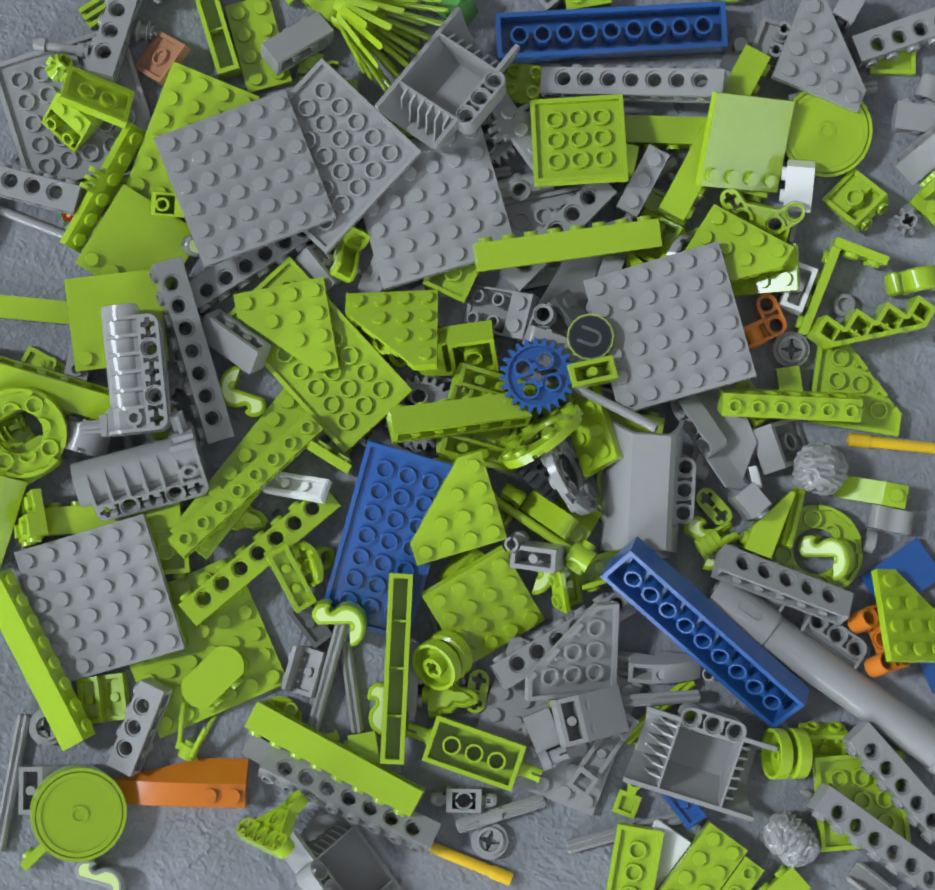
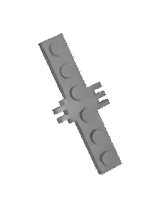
M495 83L492 85V87H497L500 84ZM506 93L491 112L495 121L492 123L493 127L488 129L487 132L490 136L496 134L492 138L495 143L501 140L505 142L511 141L533 171L530 102L517 108Z

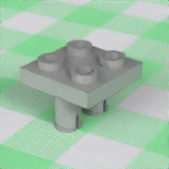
M763 16L752 47L771 57L768 64L771 65L770 69L774 70L791 24L787 21L779 22Z

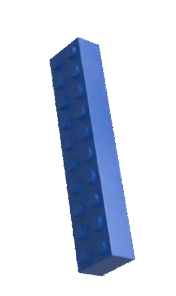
M725 1L495 13L497 60L501 62L515 44L520 46V50L511 64L725 53L728 47Z
M638 536L607 562L600 577L771 728H776L805 706L810 689Z

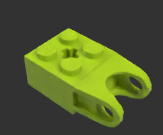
M492 320L438 328V370L418 371L424 376H449L454 374L459 363H466L496 373L499 372Z

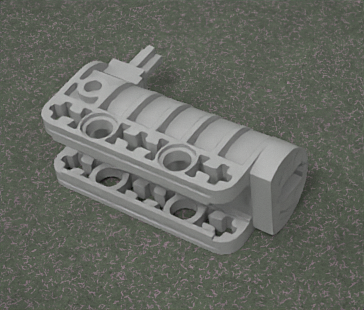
M135 303L102 307L101 319L110 409H107V414L99 415V420L80 421L79 430L81 436L101 434L102 437H119L168 431L172 426L169 418L172 408L162 323L152 314H140V307ZM154 322V326H151L150 331H147L146 327H149L150 323ZM152 345H157L156 353L149 355L148 349ZM155 369H158L159 373L155 374V378L151 377ZM161 391V400L153 402V395ZM159 415L164 417V421H160V425L155 423V420L159 419Z
M174 409L173 413H169L172 426L170 427L171 432H168V438L72 463L70 466L72 481L81 507L93 505L98 518L109 521L206 494L209 485L204 470L206 467L205 458L196 431L191 421H185L182 410ZM199 482L201 487H196L195 483ZM173 487L181 489L178 493L171 494L169 492ZM149 495H153L154 497H156V499L151 500V498H149ZM128 499L136 501L135 504L130 506L123 504ZM108 507L110 511L106 512L103 508Z

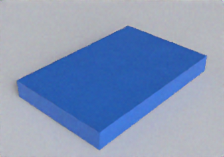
M915 538L859 577L875 601L871 571L875 569H895L920 593L935 582V563L918 538Z

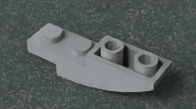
M659 650L655 651V655L618 651L617 675L628 676V682L678 683L700 678L701 665L688 654Z

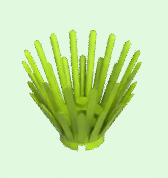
M336 0L333 9L338 12L336 18L331 16L333 26L342 33L363 75L366 72L371 81H373L374 75L382 89L386 92L387 88L382 80L388 87L392 83L380 69L378 61L395 79L400 74L398 73V68L387 58L381 49L406 68L409 65L408 61L411 59L410 55L390 40L417 55L420 49L404 39L414 44H420L419 38L429 41L432 35L394 19L425 27L427 24L440 27L444 21L406 12L404 8L447 13L449 9L445 7L416 3L418 1L439 3L443 0Z

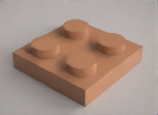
M159 31L158 35L154 37L136 63V70L164 86L173 61L181 64L191 49L182 42Z

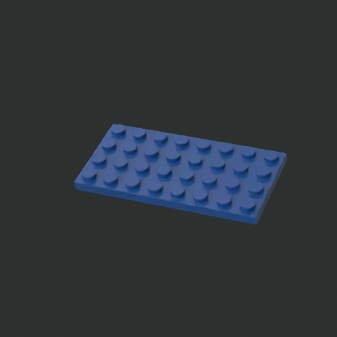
M368 439L324 599H331L332 607H336L345 601L359 604L366 614V630L386 635L389 572L413 573L411 636L422 597L421 592L424 590L431 562L417 566L410 541L418 530L429 506L434 501L445 477L450 472L453 463Z

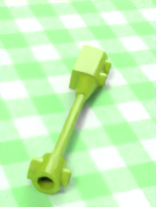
M440 454L437 459L454 463L456 458ZM493 491L499 509L552 544L565 545V552L567 553L565 567L579 576L582 572L586 573L598 555L594 552L596 547L593 544L584 540L583 543L577 541L572 546L499 498Z

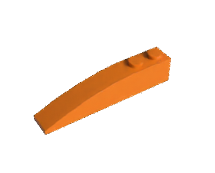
M202 757L194 762L176 763L143 771L131 777L127 775L116 777L113 780L120 787L126 804L246 808L248 806L249 758Z

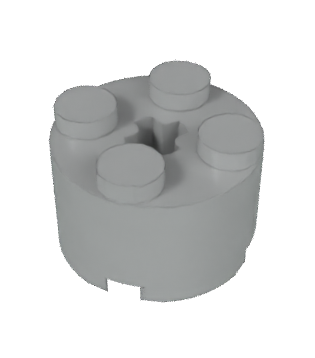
M69 415L65 448L95 457L106 455L112 437H102L101 434L81 436L79 422L89 420Z

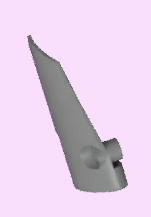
M629 216L624 217V218H621V219L628 218V219H629V222H632ZM615 220L606 223V225L615 224ZM627 252L563 261L538 305L533 310L522 344L524 345L525 339L528 340L529 344H533L534 337L537 338L538 344H541L543 339L546 338V345L550 346L555 341L554 349L557 350L560 347H564L561 354L562 356L565 354L570 355L567 361L573 363L586 361L575 356L569 348L567 342L568 326L551 305L550 301L569 289L583 309L585 308L586 313L592 314L583 281L622 270ZM541 308H546L550 312V317L546 321H540L537 318V311Z
M730 384V385L723 386V387L736 388V387H735V384ZM719 388L671 401L673 414L678 421L684 420L685 431L724 487L740 490L749 461L757 444L748 418L721 416L717 410Z

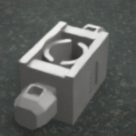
M447 787L446 794H442V792L431 794V804L442 807V804H446V812L481 813V805H485V808L497 805V795L493 793L482 795V787ZM452 792H457L455 799L461 794H467L473 799L471 793H476L475 807H471L473 801H470L466 806H462L457 800H455L457 807H452Z

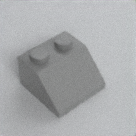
M784 419L752 430L757 441L755 450L764 475L793 466L797 452L801 451L803 446H806L798 419Z

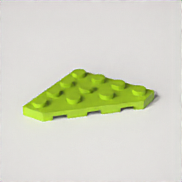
M713 204L685 249L686 251L719 241L730 282L760 276L759 274L770 271L783 270L795 251V248L790 244Z
M324 277L233 294L237 317L317 373L340 369Z
M438 290L346 293V318L351 322L355 321L362 327L364 332L374 340L378 339L387 350L396 357H401L413 370H438Z
M850 344L825 350L817 345L810 391L857 393L863 399L861 422L806 420V423L898 437L902 413L895 407L887 396L888 394L880 383L875 380L868 370L869 368L858 353L856 354Z
M480 449L457 456L434 501L423 517L418 530L412 537L410 544L417 566L507 538Z
M875 569L871 571L886 663H935L934 608L895 569Z

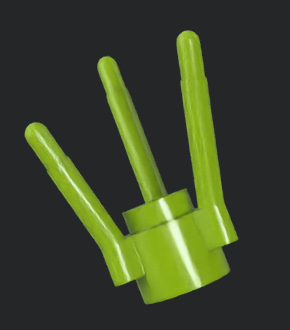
M184 701L181 702L178 739L175 748L179 749L178 756L181 759L194 762L217 716L213 715L206 727L202 728L197 740L186 738L183 741Z

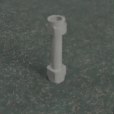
M35 36L33 41V50L46 53L47 50L76 54L77 58L84 59L87 55H90L91 46L85 43L72 45L48 41L47 37Z

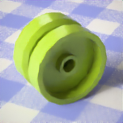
M449 630L437 631L416 648L412 656V666L417 677L426 686L438 691L450 688L470 671L473 664L469 645L461 636Z
M799 727L787 729L768 728L764 732L761 741L775 745L778 749L776 752L769 749L760 750V760L765 775L771 780L806 778L810 773L813 761V749L808 733Z

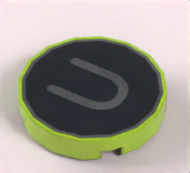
M581 315L568 328L567 342L569 348L575 356L582 360L604 357L613 345L614 334L612 327L606 319L599 315Z

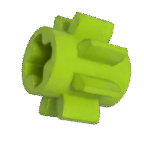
M56 53L55 56L50 55L45 62L48 65L45 68L47 75L57 82L64 81L69 65L74 66L72 59L64 53Z

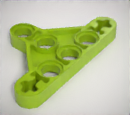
M725 188L720 195V202L726 211L737 215L739 211H746L750 216L747 222L786 243L790 228L803 220L806 209L800 201H791L781 208L746 201L738 189ZM727 192H729L731 195L734 193L736 194L734 201L737 204V206L740 202L743 204L742 206L737 207L733 212L731 211V209L734 208L732 201L725 200V198L727 197ZM791 206H798L801 209L802 213L799 217L793 218L789 215L788 210ZM778 218L782 223L781 228L777 230L771 229L768 225L769 220Z
M300 790L294 791L275 809L256 819L247 817L237 825L235 833L244 842L279 859H284L295 848V843L290 837L296 817L307 805L308 798Z

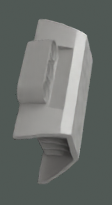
M457 6L375 104V108L406 132L439 152L457 129L463 134L474 133L506 94V82L503 73L515 60L520 46L515 44L500 62L476 45L465 23L461 8ZM495 83L500 84L497 87H492V85ZM479 101H486L484 104H478ZM465 118H471L470 121L464 122Z
M611 419L623 458L603 470L600 551L622 550L638 536L653 550L678 554L679 523L687 524L693 519L696 464L690 455L683 454L684 420H679V424L673 432L661 434L634 432ZM684 460L691 462L690 469L681 471L679 469L680 462ZM688 484L690 486L688 493L680 494L677 491L679 485ZM687 507L689 512L686 516L679 517L676 515L678 508Z
M688 702L683 703L679 707L677 714L647 705L646 718L622 781L753 822L754 817L749 806L746 782L756 751L761 749H769L776 752L778 747L747 737L745 725L735 716ZM690 710L695 711L693 719H684L686 712ZM710 718H717L715 726L707 727V721ZM732 725H739L737 733H729Z
M323 808L301 834H298L296 830L292 832L290 839L295 843V848L284 859L295 873L296 881L302 890H403L357 826L348 822L345 817L339 814H331Z

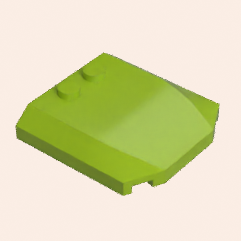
M459 363L453 374L447 399L456 400L465 396L480 397L488 393L503 394L509 390L501 389V386L506 383V381L499 380V377L503 374L466 363ZM523 380L517 381L518 384L526 382ZM526 385L523 388V391H526L529 397L536 394V388L533 385ZM533 408L531 412L532 417L530 421H533V423L539 417L537 408ZM522 427L439 437L436 439V453L457 458L458 455L480 449L486 467L514 473V469H508L501 461V455L507 447V440L515 435L518 436L522 432Z

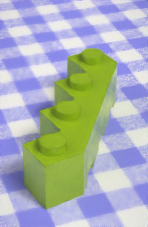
M918 295L910 298L902 311L889 302L878 305L872 317L858 308L847 312L841 324L828 315H823L816 319L806 338L825 350L925 328L935 313V306Z

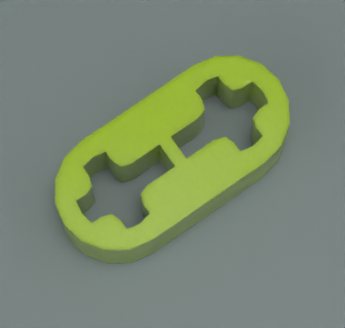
M703 488L696 493L695 502L712 523L720 526L727 521H731V510L712 489ZM701 493L705 495L711 494L709 499L713 503L712 507L707 502L701 503ZM715 507L720 512L726 511V521L716 520L718 515L713 510Z
M476 669L472 671L468 679L467 688L479 693V701L482 702L481 706L478 705L476 709H472V706L466 708L471 713L481 712L486 704L489 675L485 670ZM478 673H482V677L486 679L485 683L480 684V690L475 689L476 682L472 681L473 676L476 677Z

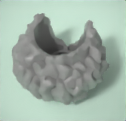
M814 441L803 446L801 451L797 452V456L794 459V470L792 473L794 478L792 484L798 489L812 491L813 494L815 493L820 496L833 495L842 487L844 481L847 480L849 465L846 463L844 454L839 452L837 447H833L829 443Z
M779 811L771 815L764 827L765 829L762 831L765 847L772 854L778 855L779 859L787 867L805 866L813 862L820 853V843L816 832L812 831L810 826L802 823L801 819L789 811Z

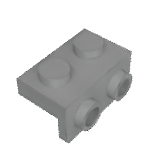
M294 644L288 656L289 662L286 672L282 677L281 689L315 698L327 653Z

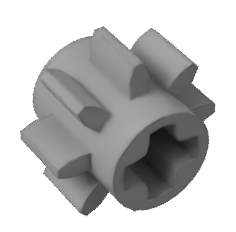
M901 208L899 210L900 216L894 215L892 217L896 221V225L892 229L897 228L900 231V236L905 232L912 236L914 234L913 228L919 229L921 227L917 223L921 215H915L913 213L914 208H911L908 212ZM904 219L910 220L911 223L909 225L903 224L902 221Z

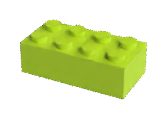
M706 820L691 840L690 847L683 853L656 890H720L748 850L709 820Z

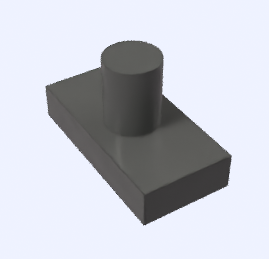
M736 23L719 67L731 72L745 45L747 44L752 47L757 31Z

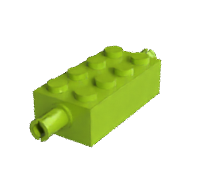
M437 714L433 728L430 727V729L413 724L412 722L409 723L408 729L414 730L416 733L407 730L405 736L425 743L426 748L422 757L424 762L510 792L518 776L539 783L541 777L532 772L542 775L543 768L523 762L526 744Z

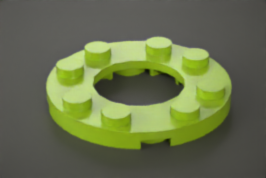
M28 386L4 387L0 389V418L12 410L27 411L36 416L42 424L43 437L35 449L22 453L10 451L0 442V472L4 473L5 476L13 478H28L39 475L50 469L63 453L68 435L65 416L59 405L50 396L38 389Z
M572 402L565 404L563 407L559 405V408L554 406L547 415L534 423L530 421L528 426H523L521 428L522 432L518 436L515 435L507 440V447L501 455V461L508 469L519 468L534 461V458L549 452L566 439L581 423V415L584 413L577 404ZM538 432H540V434H542V435H541V437H542L541 439H539L538 441H536V442H534V443L528 445L532 440H534V439H536V438L539 437V436L537 435Z
M824 505L804 506L801 510L793 547L786 549L780 546L781 531L770 561L779 562L782 566L792 570H800L805 575L813 578H821L831 585L846 588L855 579L862 564L861 536L854 523L837 509ZM815 528L830 533L833 538L839 537L847 540L853 548L855 557L852 572L846 578L834 580L833 567L821 574H810L802 570L796 563L793 555L794 543L797 537L804 531Z

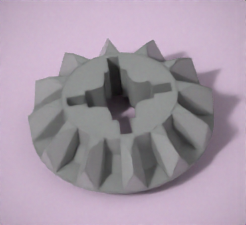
M788 331L779 335L772 348L774 359L784 367L801 366L807 360L810 353L807 339L794 331ZM792 340L793 348L800 351L794 352L790 359L789 353L782 349L789 347Z
M40 709L32 715L29 721V733L38 744L45 746L53 745L58 741L52 729L50 734L47 730L38 729L45 725V720H47Z
M492 823L476 828L473 831L471 845L479 857L488 860L496 859L506 851L508 835L501 825ZM491 831H493V839L500 843H491L488 850H486V841H483L480 837H488Z

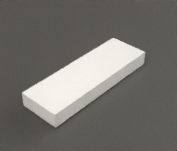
M280 472L262 491L269 495L325 504L332 482L324 478Z

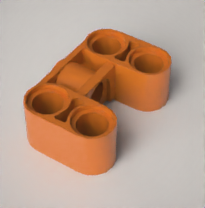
M762 294L756 299L753 308L758 321L743 327L749 350L767 343L786 330L787 323L776 298L771 294ZM761 300L769 301L771 305L769 311L761 309ZM770 321H777L780 324L779 332H774L770 329Z
M877 605L868 606L849 615L847 623L850 630L856 634L868 631L877 654L866 659L864 664L865 670L870 677L884 676L908 667L911 664L886 663Z

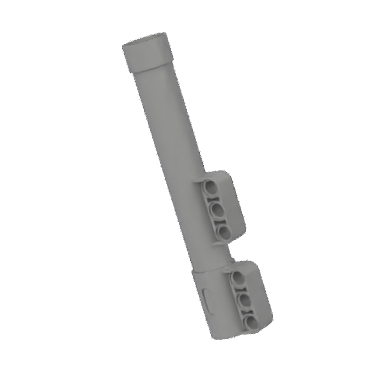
M716 581L706 595L713 604L782 665L859 720L870 722L880 735L924 765L925 770L935 776V725L857 670V667L867 653V645L861 638L842 625L838 626L812 615H807L799 627H797L782 616L783 613L781 612L785 605L723 581ZM812 618L818 620L819 628L812 625ZM831 631L838 635V642L833 641L831 638ZM850 645L856 647L857 655L851 653Z

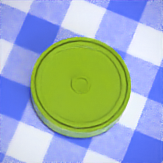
M803 91L791 99L795 101L784 155L787 160L815 161L814 177L819 178L844 174L862 161L869 150L873 134L872 119L863 101L858 112L854 113Z
M69 765L52 772L39 784L30 804V823L38 842L51 855L70 862L88 861L106 853L120 838L127 819L126 801L120 787L106 772L90 765Z

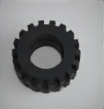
M540 456L534 458V461L514 469L548 501L556 503L561 497L557 489L554 490L551 487L549 472L542 464ZM564 469L568 474V477H565L566 480H571L574 483L572 476Z

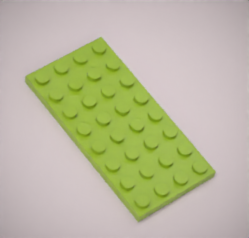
M289 256L254 290L309 280L310 278ZM329 298L340 369L317 373L239 319L236 314V308L229 312V316L272 346L264 366L302 408L323 428V431L344 454H347L362 438L387 417L389 408L401 404L413 392L412 388Z

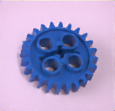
M534 337L533 344H529L528 340L525 339L524 347L517 343L515 345L516 352L510 349L508 351L511 359L503 358L507 366L500 367V370L506 373V375L499 377V380L506 381L501 386V389L509 390L505 397H514L512 405L517 402L521 403L519 410L528 406L530 414L533 408H537L538 414H541L543 407L549 413L551 411L550 405L553 404L556 408H559L558 400L563 402L567 400L563 394L572 393L567 387L572 385L567 365L573 362H566L570 355L565 354L562 356L561 352L564 347H560L557 350L554 349L555 341L550 346L546 345V338L543 339L541 344H538L536 337ZM546 355L550 357L551 364L548 367L541 366L538 362L540 356ZM526 363L529 367L528 373L519 374L516 370L517 364ZM557 368V372L543 375L541 381H537L534 378L521 384L517 383L520 379L533 376L535 370L538 373H543ZM548 378H556L559 386L556 389H549L546 385ZM526 385H533L537 393L532 397L526 396L523 388Z

